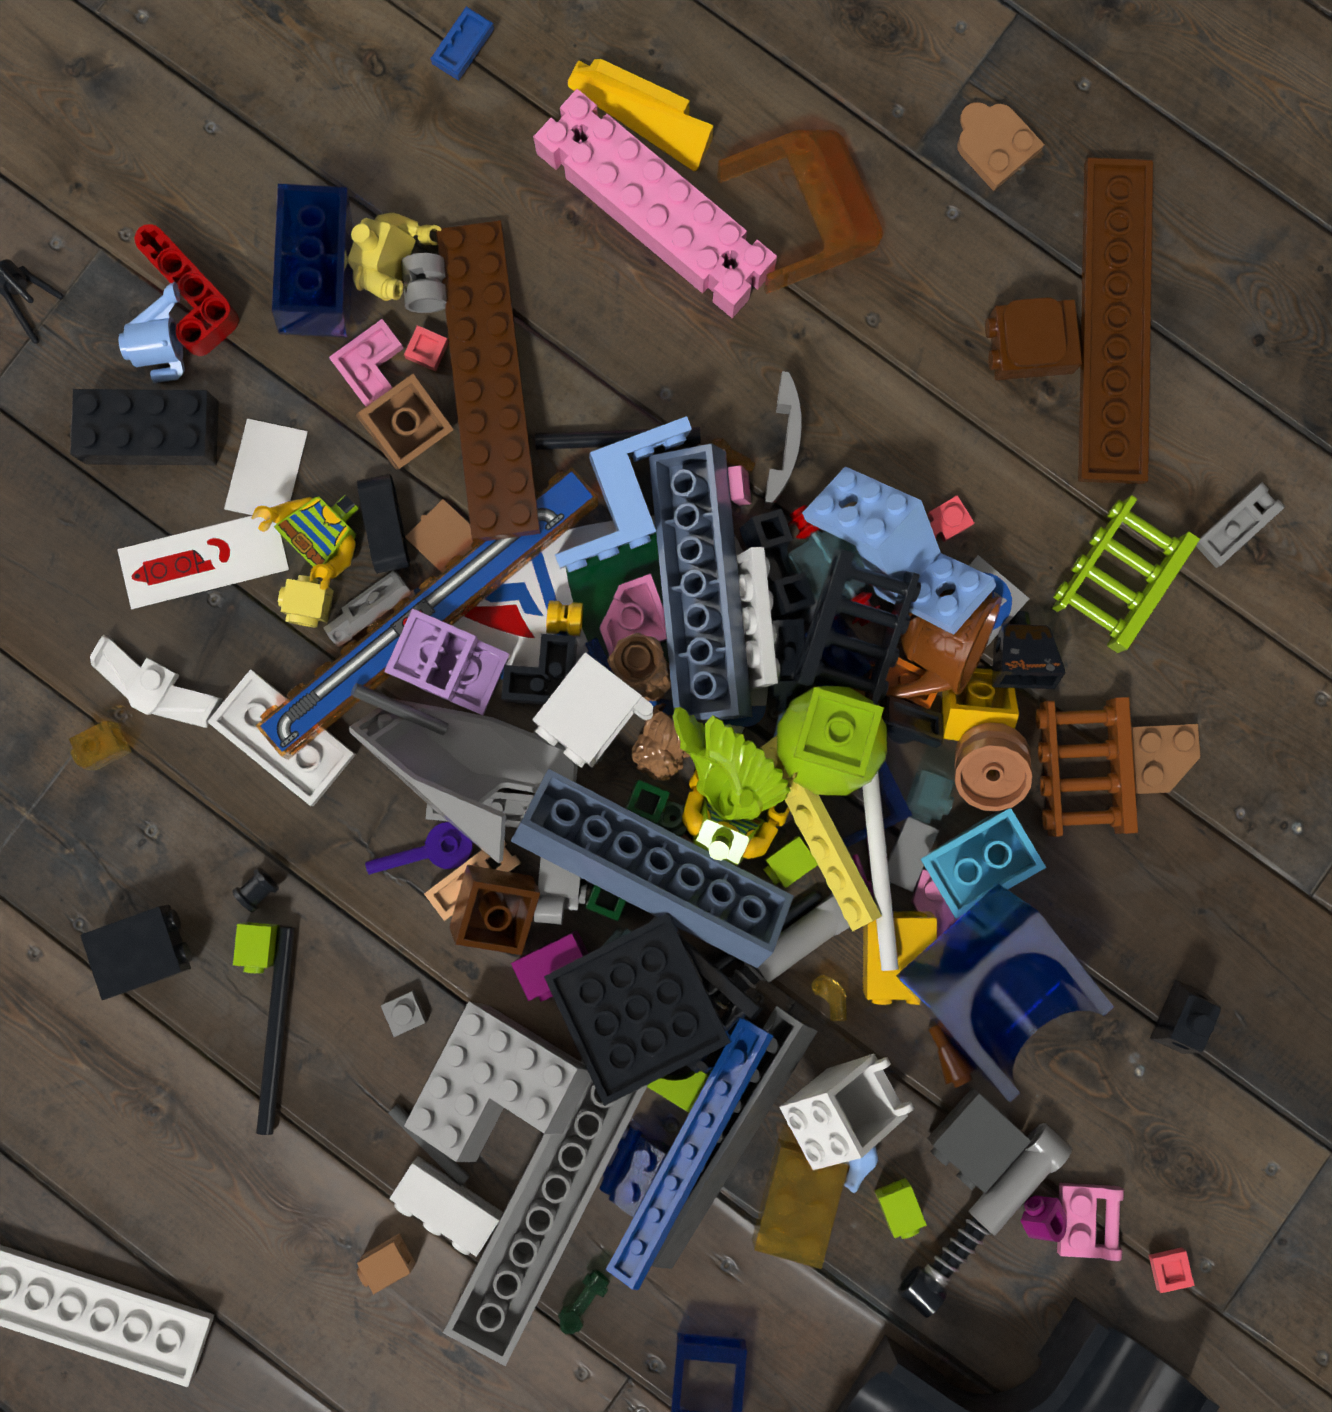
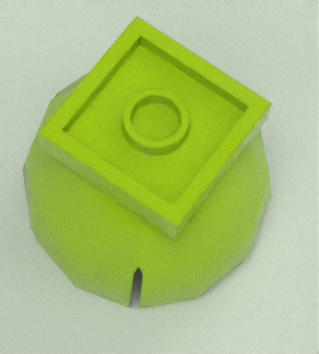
M839 686L814 687L792 700L777 725V755L789 777L797 773L793 782L816 795L846 796L872 782L887 755V728L881 717L884 707L874 705L873 701L850 687Z

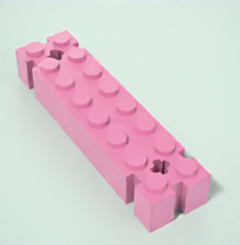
M576 89L561 105V119L556 122L550 118L533 136L537 155L555 170L562 164L565 169L566 179L702 294L707 288L713 291V303L733 318L749 300L751 285L758 290L775 271L777 255L759 240H756L753 245L749 244L746 241L747 230L611 116L606 114L600 119L598 117L597 105ZM724 265H730V269L725 268Z

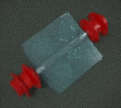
M803 505L789 515L792 520L788 523V526H797L799 532L796 535V539L809 538V541L791 551L788 556L799 573L805 572L811 591L818 601L835 549H843L855 553L853 561L856 562V566L865 567L855 545L829 532L824 531L821 533L819 531L821 530L820 528L806 522L802 512L808 506ZM851 579L850 582H845L842 594L848 600L851 599V601L876 609L881 607L880 605H871L869 602L872 596L871 592L860 593L859 589L867 585L866 583ZM855 617L852 625L859 622L863 627L871 621Z

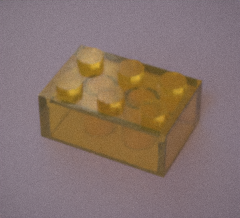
M778 1139L752 1235L754 1251L822 1269L848 1170L847 1162L813 1170L799 1144Z

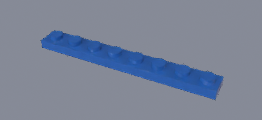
M739 1019L730 1036L732 1042L724 1047L606 1268L609 1273L632 1290H639L774 1036L747 1019Z

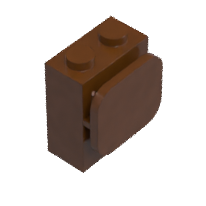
M1046 297L1014 300L1008 305L995 306L989 318H986L985 333L987 338H991L992 350L989 351L988 363L990 370H994L995 380L1074 374L1082 365L1075 299L1056 301L1053 298Z

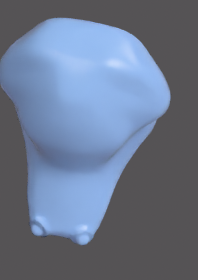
M875 1146L862 1158L848 1161L850 1168L843 1185L853 1193L857 1192L863 1179L878 1163L879 1157Z

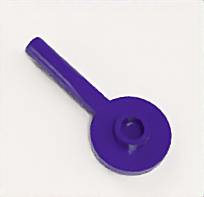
M444 822L436 825L429 832L424 846L365 862V865L370 875L429 858L437 867L454 869L460 867L469 859L473 849V842L451 823Z

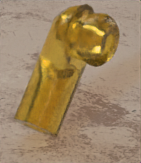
M818 976L812 982V991L829 1002L830 1021H846L847 1006L844 987L830 976Z

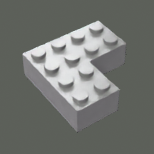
M469 1001L404 1127L455 1162H476L504 1108L544 1134H563L591 1077L585 1064L491 1006Z

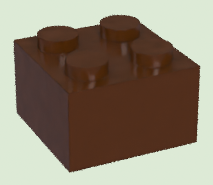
M467 865L449 926L455 945L522 955L540 896V891L533 877Z

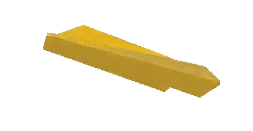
M594 59L590 66L577 61L568 79V87L573 91L578 89L607 114L692 171L698 170L713 140V125L689 116L690 100L603 59Z

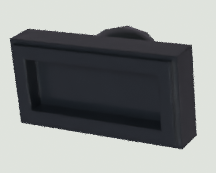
M888 694L882 701L880 700V706L884 707L881 717L886 724L889 738L895 743L907 744L914 740L935 748L943 744V714Z

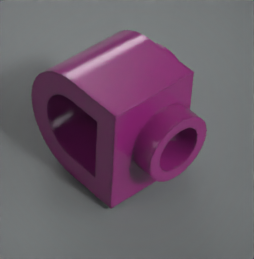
M1035 1195L1027 1199L1024 1203L1025 1211L1020 1221L1028 1237L1031 1239L1060 1242L1066 1233L1067 1219L1059 1199Z

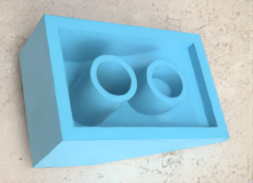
M1011 808L991 814L920 858L955 919L1046 868Z

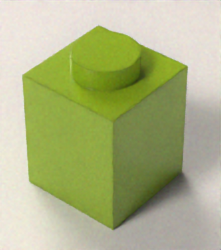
M796 836L764 859L768 866L763 870L774 885L780 882L786 888L818 866L802 839Z
M254 922L237 924L233 965L244 966L243 972L264 973L265 968L274 966L277 930L280 925Z
M906 1178L874 1190L889 1230L894 1238L899 1236L902 1239L913 1237L920 1232L919 1228L927 1226L913 1189Z

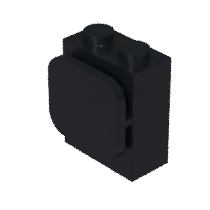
M170 905L158 906L80 935L102 1001L191 969L189 963L192 961L191 951L187 943L182 942L178 930L181 928V921L177 912L174 909L172 910Z

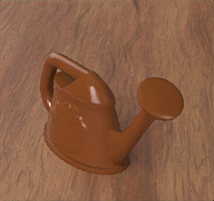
M942 592V593L940 594V597H943V596H946V595H952V594H946V593ZM991 592L954 635L909 612V627L906 633L901 635L902 647L907 655V659L912 662L915 661L926 669V672L916 681L889 687L886 695L903 699L951 689L957 695L962 693L977 668L988 644L1000 611L1002 598L998 596L993 597ZM851 688L856 692L860 693L861 695L865 696L866 692Z

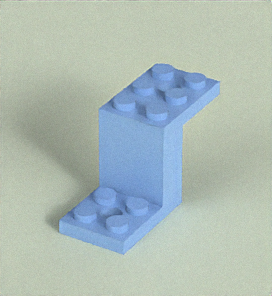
M687 416L590 452V462L617 532L555 554L560 569L567 567L568 572H572L587 566L586 559L598 555L601 561L619 553L618 547L629 543L630 548L633 549L651 541L650 535L654 534L656 529L629 458L632 457L634 462L653 455L652 453L655 452L654 449L664 445L666 451L684 444L686 437L692 430Z
M846 466L802 512L806 522L855 545L865 569L899 580H903L906 571L920 574L918 582L921 583V590L917 600L911 602L908 612L953 635L996 587L993 577L940 552L922 500ZM857 502L855 506H848L844 508V506L848 503ZM873 586L877 596L895 605L898 593ZM945 590H955L952 595L940 597V594Z

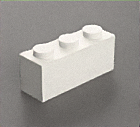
M419 1156L413 1161L390 1197V1200L395 1203L394 1207L400 1213L409 1217L413 1214L424 1222L423 1226L429 1232L437 1236L443 1234L453 1241V1247L465 1255L471 1253L476 1257L503 1214L501 1210L463 1185L459 1186L451 1177Z

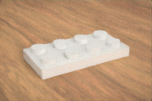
M751 547L736 556L750 692L777 684V678L780 674V664L778 659L775 658L774 649L777 633L771 619L773 596L771 591L768 590L767 580L770 564L768 558L765 557L764 547Z
M250 670L207 722L308 805L314 806L354 758L356 753L318 724L312 727L317 733L292 754L289 755L285 750L281 752L261 728V725L288 704L290 700L255 671Z

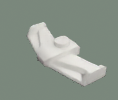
M103 635L90 656L91 665L129 700L131 707L146 715L154 714L207 728L209 725L207 721L216 712L223 700L219 697L174 686L179 674L149 658H146L142 666H140L107 635Z

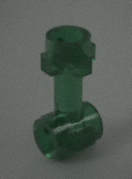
M594 1269L591 1274L587 1273L582 1280L586 1287L573 1304L566 1307L563 1306L559 1311L560 1330L563 1333L573 1334L579 1332L584 1325L582 1315L596 1295L603 1298L607 1293V1286L610 1280L600 1271Z

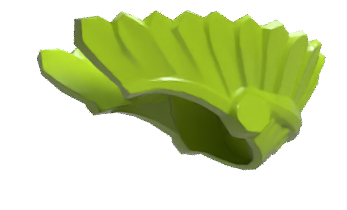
M682 707L675 708L673 721L676 733L681 741L680 749L688 753L694 762L699 778L697 791L707 798L714 812L722 819L753 820L760 815L761 811L776 806L788 797L787 794L791 790L787 787L788 781L782 778V769L775 768L773 759L765 758L763 749L756 748L753 741H745L742 733H735L731 724L724 725L723 721L714 715L710 717L704 727L703 723L697 722L695 716L689 715Z

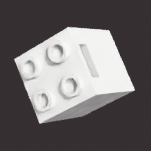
M585 652L536 714L533 721L539 726L535 732L552 746H555L557 742L565 746L566 750L563 754L582 768L585 763L593 767L632 715L635 713L643 720H650L653 717V706L642 695Z
M871 1054L827 1068L779 1107L813 1170L862 1158L908 1117L907 1113L915 1109L911 1101L901 1104L883 1070L891 1065L888 1057L878 1060L875 1054Z

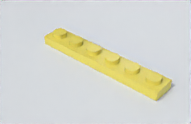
M776 735L760 748L763 749L765 758L773 759L775 768L782 769V778L788 781L787 787L791 790L787 794L788 797L785 799V802L853 932L882 917L820 796L793 782L797 773H794L792 777H789L777 755Z

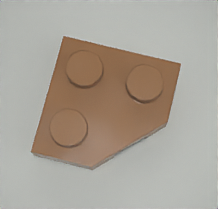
M1198 724L1131 727L1135 793H1170L1200 759Z

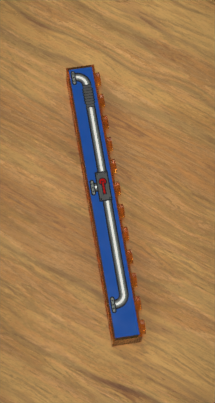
M573 467L567 472L561 470L548 481L549 486L540 494L538 491H535L541 534L473 542L471 544L472 549L464 556L458 554L445 565L447 570L437 578L433 575L426 579L419 587L421 591L411 599L405 597L399 601L393 608L394 613L387 619L383 620V618H380L372 623L367 629L368 634L360 641L353 640L345 645L340 651L342 655L333 663L330 661L325 662L314 672L316 677L306 685L300 683L290 690L287 694L289 699L279 707L273 705L260 716L262 721L256 727L279 755L287 760L291 759L358 704L361 700L351 696L352 688L356 683L375 690L392 676L384 671L412 609L449 625H454L598 506V496Z

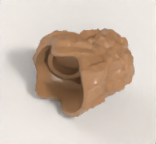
M634 633L617 642L615 650L608 658V663L612 672L618 678L642 695L647 701H659L671 687L669 663L663 655L664 652L660 642L655 637Z
M663 703L653 708V717L645 721L643 734L638 736V740L632 748L633 761L638 764L636 768L642 773H647L653 780L658 779L660 781L670 780V777L677 774L683 768V759L690 757L688 753L680 749L681 741L675 730L673 716L663 712L666 706Z

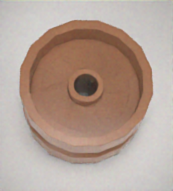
M1003 723L981 724L974 726L963 734L956 745L955 784L959 795L969 805L985 811L1009 809L1024 800L1031 789L1032 783L1031 753L1026 739L1016 729Z

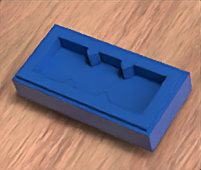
M466 6L430 58L432 64L459 81L493 32V23Z

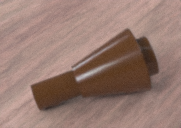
M939 1023L928 1029L938 1047L937 1052L945 1085L953 1083L954 1087L957 1088L971 1081L973 1077L970 1073L976 1069L957 1047L950 1043L941 1024Z

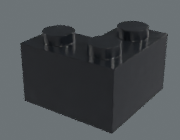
M541 634L539 667L504 665L501 699L508 703L544 705L576 665L578 643L576 637Z

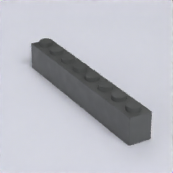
M776 1006L762 1028L774 1036L652 1264L653 1267L669 1269L674 1267L817 1034V1030L792 1013Z

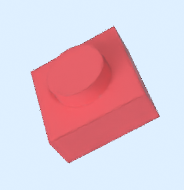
M417 325L404 356L406 359L436 372L449 344L448 338Z
M1182 1247L1149 1255L1156 1289L1160 1293L1195 1286L1187 1252Z

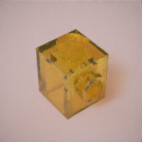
M105 720L69 738L73 747L70 750L73 760L78 766L87 770H98L132 752L116 722Z

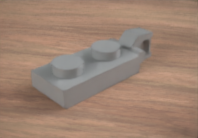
M393 570L341 608L343 611L342 615L326 625L324 630L332 642L339 647L352 640L353 636L365 627L374 624L388 610L399 606L412 593L397 571Z

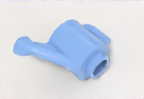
M176 282L167 285L163 295L131 322L125 324L124 332L120 333L118 338L123 358L130 360L135 367L163 363L171 365L169 368L151 370L150 377L153 383L178 380L185 372L182 361L183 345L176 337L177 323L170 316L175 303L180 302V292Z

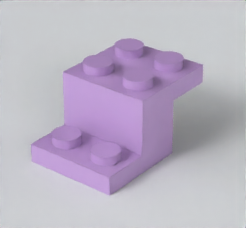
M412 609L384 672L473 712L484 715L510 653L479 641L475 635Z

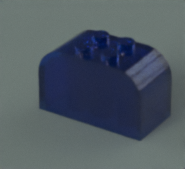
M278 184L272 313L280 335L349 337L352 268L348 263V256L353 245L351 237L353 227L347 187Z

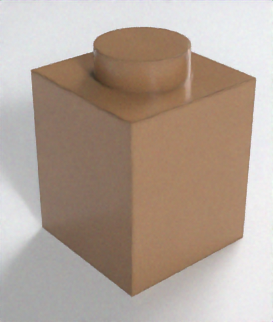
M399 1233L364 1253L357 1262L359 1266L357 1273L362 1284L365 1287L369 1286L372 1293L375 1294L410 1274L416 1263Z

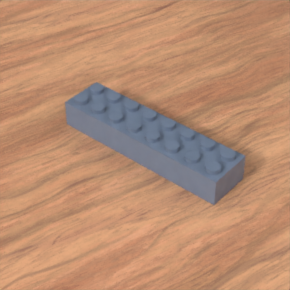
M711 443L649 456L673 709L682 707L689 715H694L697 722L706 723L712 715L721 720L753 717L726 451Z
M550 769L544 775L511 839V842L658 918L668 913L676 927L756 968L773 954L794 897L726 860L713 859L708 851Z

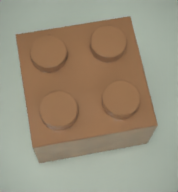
M411 374L356 414L359 421L396 470L402 468L454 430L414 374Z

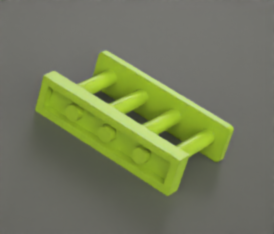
M1133 495L1123 502L1117 500L1107 514L1111 520L1105 529L1100 527L1089 541V544L1093 545L1087 556L1082 554L1071 568V571L1075 574L1069 583L1064 581L1053 595V598L1057 601L1052 609L1056 612L1061 611L1069 604L1110 631L1109 635L1112 638L1107 647L1116 653L1125 651L1130 647L1200 540L1191 532H1187L1179 538L1175 536L1171 538L1131 512V508L1137 501V498ZM1122 522L1164 549L1163 553L1166 557L1160 565H1152L1112 538ZM1104 549L1146 576L1145 581L1148 584L1142 593L1140 591L1135 593L1094 566ZM1085 577H1088L1128 604L1127 608L1130 611L1124 620L1121 618L1119 620L1115 619L1076 593Z

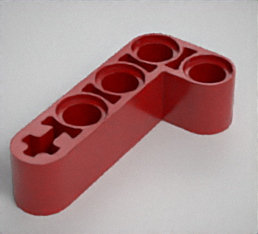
M153 224L141 226L134 236L137 248L169 283H177L182 297L194 308L177 324L175 330L177 339L193 355L204 356L210 353L237 328L239 316L236 310L159 227ZM156 242L163 249L159 254L152 247ZM182 263L178 271L171 273L174 265ZM204 287L201 294L192 296L196 288ZM226 310L225 315L221 319L214 320V316L218 311ZM201 331L198 340L194 342L189 341L193 333Z

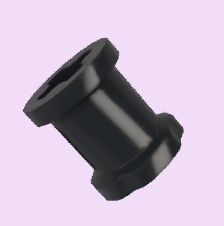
M259 867L254 870L255 875L241 888L236 887L232 890L237 901L252 913L258 909L257 904L269 893H276L279 890L273 878Z

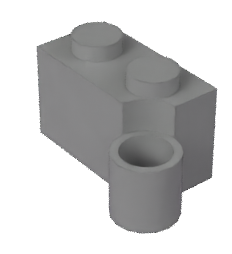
M541 857L538 881L540 896L534 912V922L562 925L564 909L578 910L579 903H586L587 883H581V877Z

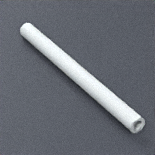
M877 772L872 782L863 786L862 789L874 902L882 917L876 919L881 971L898 970L899 965L879 775Z

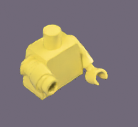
M397 213L377 215L375 220L364 218L351 232L354 242L348 256V263L353 269L355 287L359 291L365 289L384 301L391 299L399 300L403 293L401 261L404 257L411 255L416 242L413 237L417 235L420 243L424 245H438L437 242H433L430 239L429 235L430 231L436 232V230L441 231L442 229L437 225L418 226V221Z

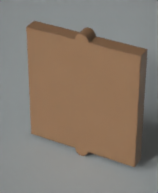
M444 499L427 515H422L421 521L405 536L443 575H446L468 557L482 543L473 542L470 524Z

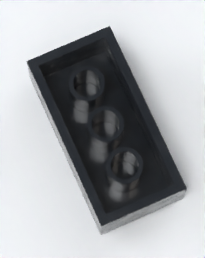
M73 389L70 455L84 464L217 466L219 401L208 390Z

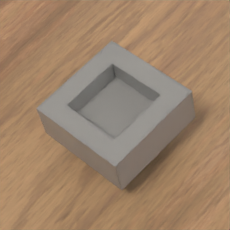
M414 990L381 1005L394 1037L427 1022Z

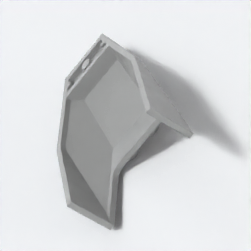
M394 699L447 722L448 729L446 733L440 735L379 707L349 727V732L430 807L497 863L503 861L506 814L482 803L501 788L535 793L548 769L575 783L577 779L578 765L563 754L566 750L565 746L558 743L552 746L538 735L493 717Z

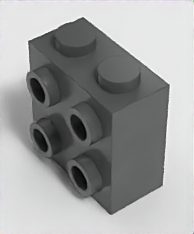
M974 1088L970 1089L927 1138L934 1146L930 1152L942 1164L947 1166L951 1162L960 1170L956 1176L968 1188L973 1190L977 1186L984 1193L990 1189L1031 1142Z

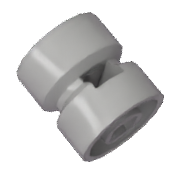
M416 253L404 257L401 265L402 278L407 283L403 289L405 308L416 313H433L445 309V303H447L446 286L441 283L445 278V262L443 257L432 253Z

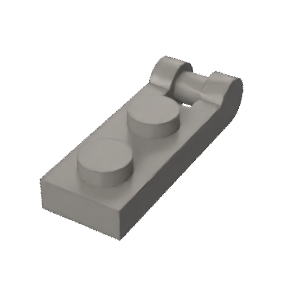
M1263 482L1253 488L1237 505L1200 537L1196 547L1216 568L1226 562L1285 508V505L1279 499L1274 500L1267 492L1269 488ZM1258 502L1264 511L1260 513L1253 505L1254 503Z

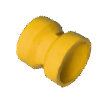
M549 600L546 633L558 634L560 631L568 632L570 636H580L583 620V603L573 602L570 605H562L560 601Z

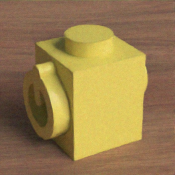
M298 575V580L287 579L285 587H281L278 596V605L281 606L280 612L286 614L285 622L314 628L318 627L319 621L328 623L334 590L330 587L326 590L320 589L319 579L315 578L310 582L309 576Z

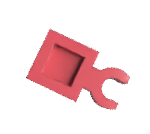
M958 495L927 514L931 520L930 525L935 538L937 535H940L944 542L974 524L973 519Z

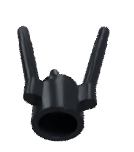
M11 260L0 261V294L6 299L32 343L37 344L38 338L11 294H20L28 303H33V297L26 291L28 284L26 280H29L60 300L64 296L52 286L33 275L25 266L18 268Z

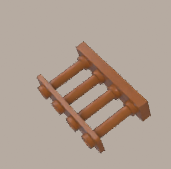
M1129 697L1106 700V706L1103 707V710L1055 712V701L1040 703V709L1036 710V726L1038 729H1041L1042 742L1038 744V759L1044 765V776L1040 778V792L1042 796L1046 797V810L1042 811V825L1044 830H1048V836H1063V826L1110 824L1111 827H1114L1115 834L1138 833ZM1103 723L1104 726H1108V740L1105 743L1057 745L1056 725ZM1106 757L1107 760H1110L1111 773H1108L1107 777L1060 779L1058 758ZM1108 790L1109 793H1112L1113 807H1110L1109 810L1062 812L1060 792Z

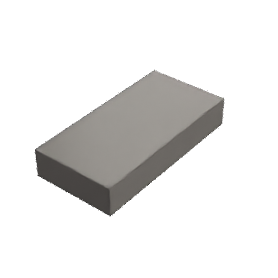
M906 816L887 860L890 883L913 892L924 867L920 858L930 853L939 832L938 829Z

